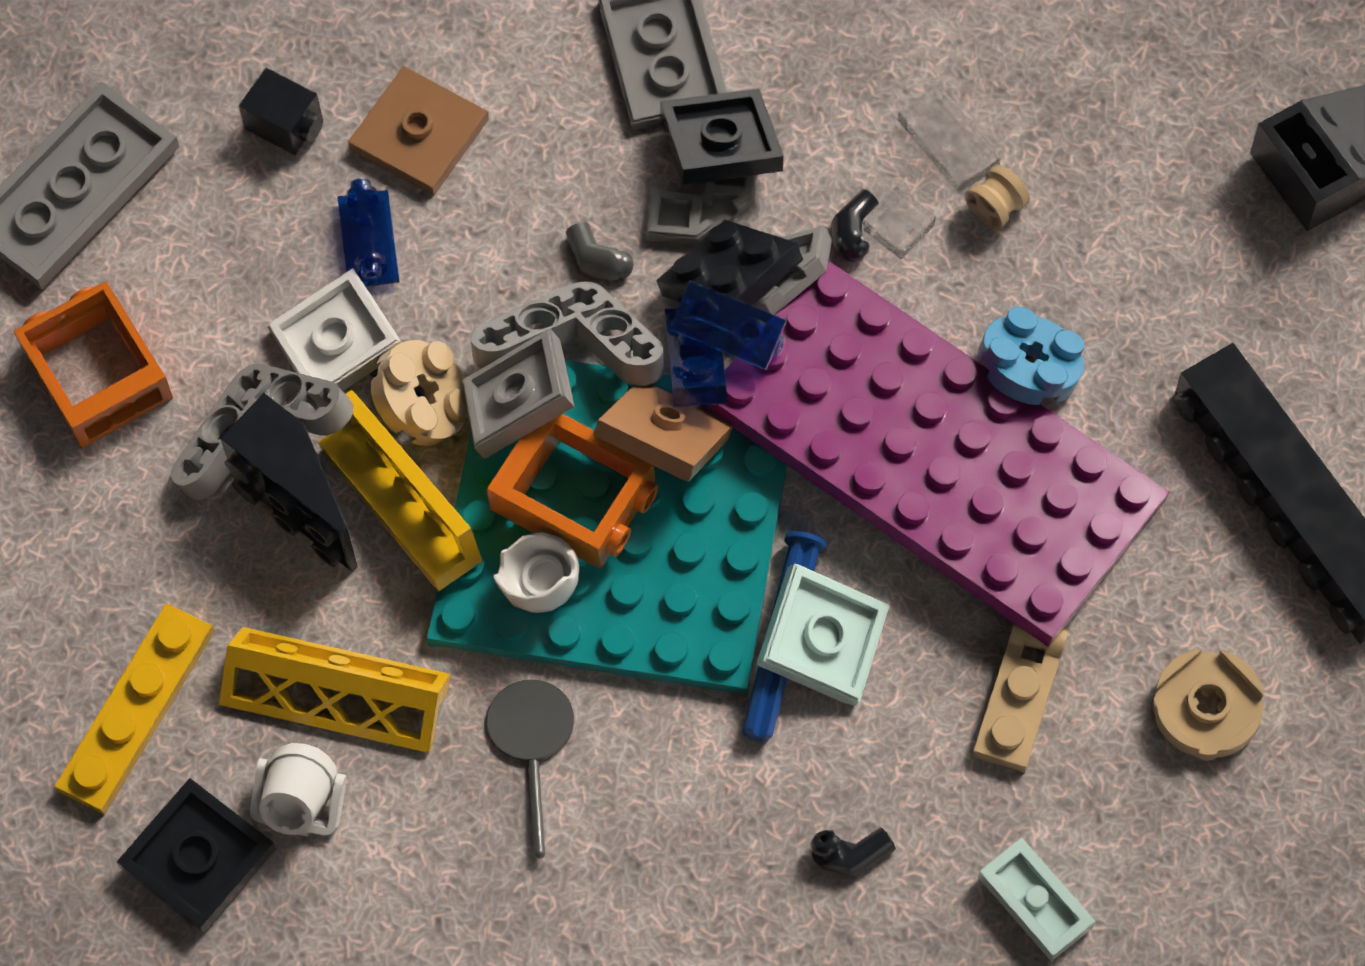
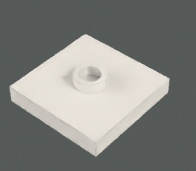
M353 268L266 325L296 373L332 381L342 391L376 370L380 365H376L379 358L385 352L402 343Z

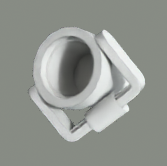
M290 743L280 746L272 753L269 760L260 758L258 761L250 815L256 822L264 823L274 831L282 834L307 837L309 833L330 835L340 824L347 775L338 774L337 767L331 758L316 747L304 743ZM332 797L329 820L317 819L316 817L323 805Z

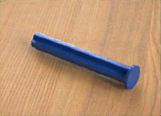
M790 531L785 534L784 542L789 548L773 611L787 567L796 563L814 571L818 554L826 551L827 543L824 539L802 531ZM760 666L757 669L742 733L749 739L767 742L774 733L787 678Z

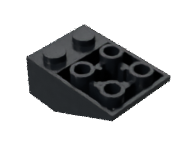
M1365 85L1301 100L1258 123L1250 154L1306 231L1365 200Z
M263 393L220 438L227 457L224 463L234 478L232 486L249 503L255 505L261 500L273 510L272 518L287 533L295 536L300 531L314 542L311 545L312 550L325 563L335 567L340 562L353 573L358 566L348 528L307 429L302 421L267 394Z

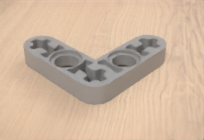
M592 282L570 284L485 322L471 333L472 357L475 365L480 369L549 329L560 339L561 345L578 337L627 384L644 386L655 383L661 379L665 369L664 351L661 342L602 286ZM537 323H547L552 325L544 329L528 328L530 325H534ZM608 330L624 332L617 336L600 335V333Z
M265 364L249 365L239 371L178 457L171 471V479L192 501H200L214 494L230 473V470L224 463L227 457L219 437L263 393L283 406L290 396L299 392L295 399L283 408L302 421L307 432L322 436L336 433L349 422L353 414V403L341 388L332 381Z

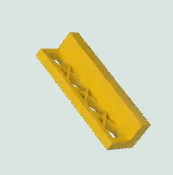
M350 390L346 395L353 403V414L349 422L342 429L317 441L320 450L439 592L482 562L472 529L355 392Z
M242 627L227 644L219 705L429 753L434 741L439 706L447 696L451 674ZM238 669L257 672L269 690L258 697L235 692ZM276 677L284 678V680L279 682ZM296 681L310 684L321 699V702L310 709L297 706L285 688ZM328 689L336 690L337 692L331 694ZM348 694L362 696L374 713L363 720L349 718L337 701ZM275 696L278 701L270 700V698ZM381 701L389 702V704L384 706ZM400 706L424 710L421 734L401 730L390 713ZM327 708L330 713L323 712L322 710ZM380 720L383 725L375 724V722Z

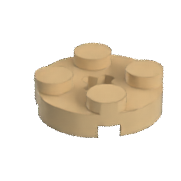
M408 340L399 343L379 358L376 365L380 364L378 375L371 380V394L376 410L387 427L396 434L403 430L409 436L416 438L411 443L420 446L439 444L462 428L465 420L469 418L462 381L465 378L454 361L451 349L445 343L433 341L429 344L422 340ZM420 385L425 390L428 401L423 396L418 397L414 388Z
M1202 649L1191 650L1173 659L1159 677L1152 702L1156 724L1169 743L1178 750L1193 755L1199 760L1210 761L1217 757L1232 755L1243 749L1253 739L1261 724L1264 708L1262 684L1254 670L1234 654L1224 651L1215 654L1212 652L1201 653ZM1201 693L1208 698L1216 694L1221 699L1217 706L1220 713L1216 715L1201 713L1197 709L1199 702L1195 696Z

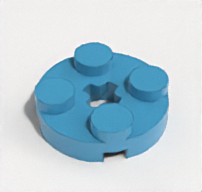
M1014 307L1008 311L1007 316L997 318L988 326L979 345L977 356L979 364L984 359L985 365L990 370L987 379L997 390L1022 403L1040 405L1043 398L1058 396L1057 403L1064 401L1074 392L1084 370L1082 352L1085 345L1083 339L1077 333L1064 330L1057 324L1036 316L1028 308ZM1029 355L1037 360L1032 363L1026 360L1025 357Z

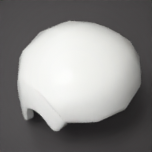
M543 531L524 535L508 549L501 551L498 574L494 575V580L513 606L534 614L553 611L566 603L576 588L579 576L578 556L572 547L561 537Z

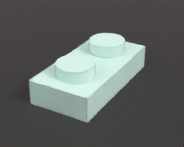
M1022 837L979 871L978 878L1051 962L1094 928L1096 921Z

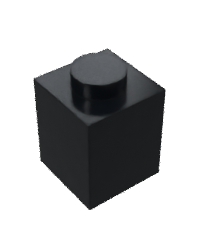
M267 67L238 105L245 130L293 155L298 153L305 142L308 144L312 143L319 135L323 125L318 94Z

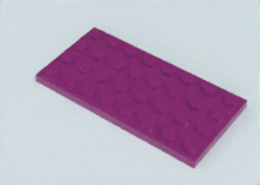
M828 261L826 272L778 311L703 393L700 404L711 413L734 424L733 428L1047 647L1053 643L1154 517L1169 495L1168 490L1041 404L1022 403L997 390L987 379L990 371L988 368L979 364V362L830 261Z

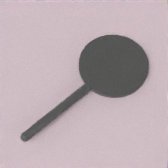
M531 679L512 683L495 696L487 713V728L492 742L503 754L519 761L528 762L534 855L536 858L541 859L545 856L539 760L556 754L568 742L574 727V713L569 699L558 687L545 681Z

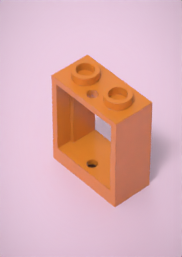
M107 281L95 287L89 286L78 290L71 296L69 301L49 312L42 311L32 315L24 322L23 326L13 330L22 352L81 449L173 399L166 376ZM110 319L140 370L73 406L42 355Z
M562 414L519 439L487 488L489 506L491 511L532 533L543 531L563 538L576 552L578 558L601 570L609 555L617 557L624 549L631 534V529L628 526L636 513L644 514L653 503L659 488L655 484V468L653 465L596 438L593 435L594 430ZM559 442L628 477V480L594 532L525 495Z

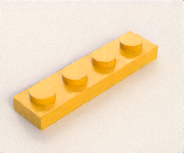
M168 603L164 605L54 787L57 792L105 816L215 633L213 625Z

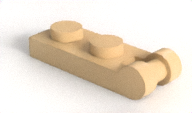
M1013 625L972 757L1025 773L1069 633L1068 630L1063 629L1053 643L1047 647L1017 625ZM1028 646L1044 651L1042 664L1021 658L1024 647Z

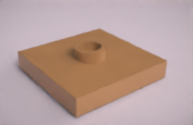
M403 66L348 140L349 150L434 196L488 122L489 114L487 110Z
M652 384L644 386L634 385L598 419L593 435L620 450L689 482L728 441L734 424Z

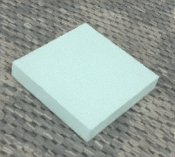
M794 563L787 567L756 665L840 702L854 706L860 703L890 605Z

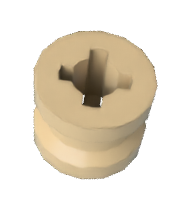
M997 164L986 172L985 181L982 184H974L965 192L964 196L971 212L993 230H1000L1009 221V214L1013 210L1019 211L1023 209L1030 201L1029 192L1018 176L1010 169Z

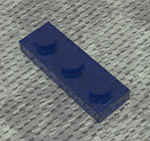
M685 304L678 308L664 309L674 408L727 404V385L718 316Z

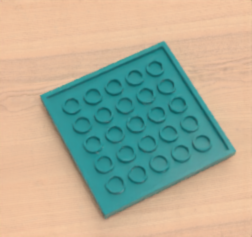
M565 360L574 408L563 414L595 431L598 419L634 385L627 384L621 380L608 366ZM663 375L661 379L652 383V385L708 411L700 404L703 393L713 382ZM733 428L728 441L689 482L654 466L655 484L659 486L657 495L650 508L644 514L637 512L628 526L631 529V534L621 553L617 557L609 555L601 570L578 558V583L567 602L553 611L534 614L513 606L494 580V575L498 574L501 551L508 549L522 536L533 534L491 511L487 493L488 486L519 440L484 459L474 448L472 433H470L454 509L471 527L482 562L439 592L437 590L427 635L428 645L748 695L787 470L786 464ZM559 442L525 495L594 532L628 480V477Z

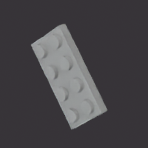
M101 82L0 184V258L40 289H43L180 147L177 137Z

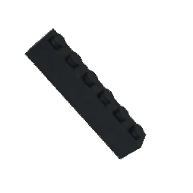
M1231 343L1180 373L1175 391L1176 406L1186 421L1189 423L1196 421L1205 433V443L1214 460L1219 464L1226 462L1236 475V486L1245 502L1250 506L1257 504L1267 517V529L1275 543L1281 548L1288 546L1299 561V573L1306 585L1313 591L1320 589L1331 604L1329 611L1336 626L1345 634L1351 632L1359 644L1365 641V517L1236 345Z

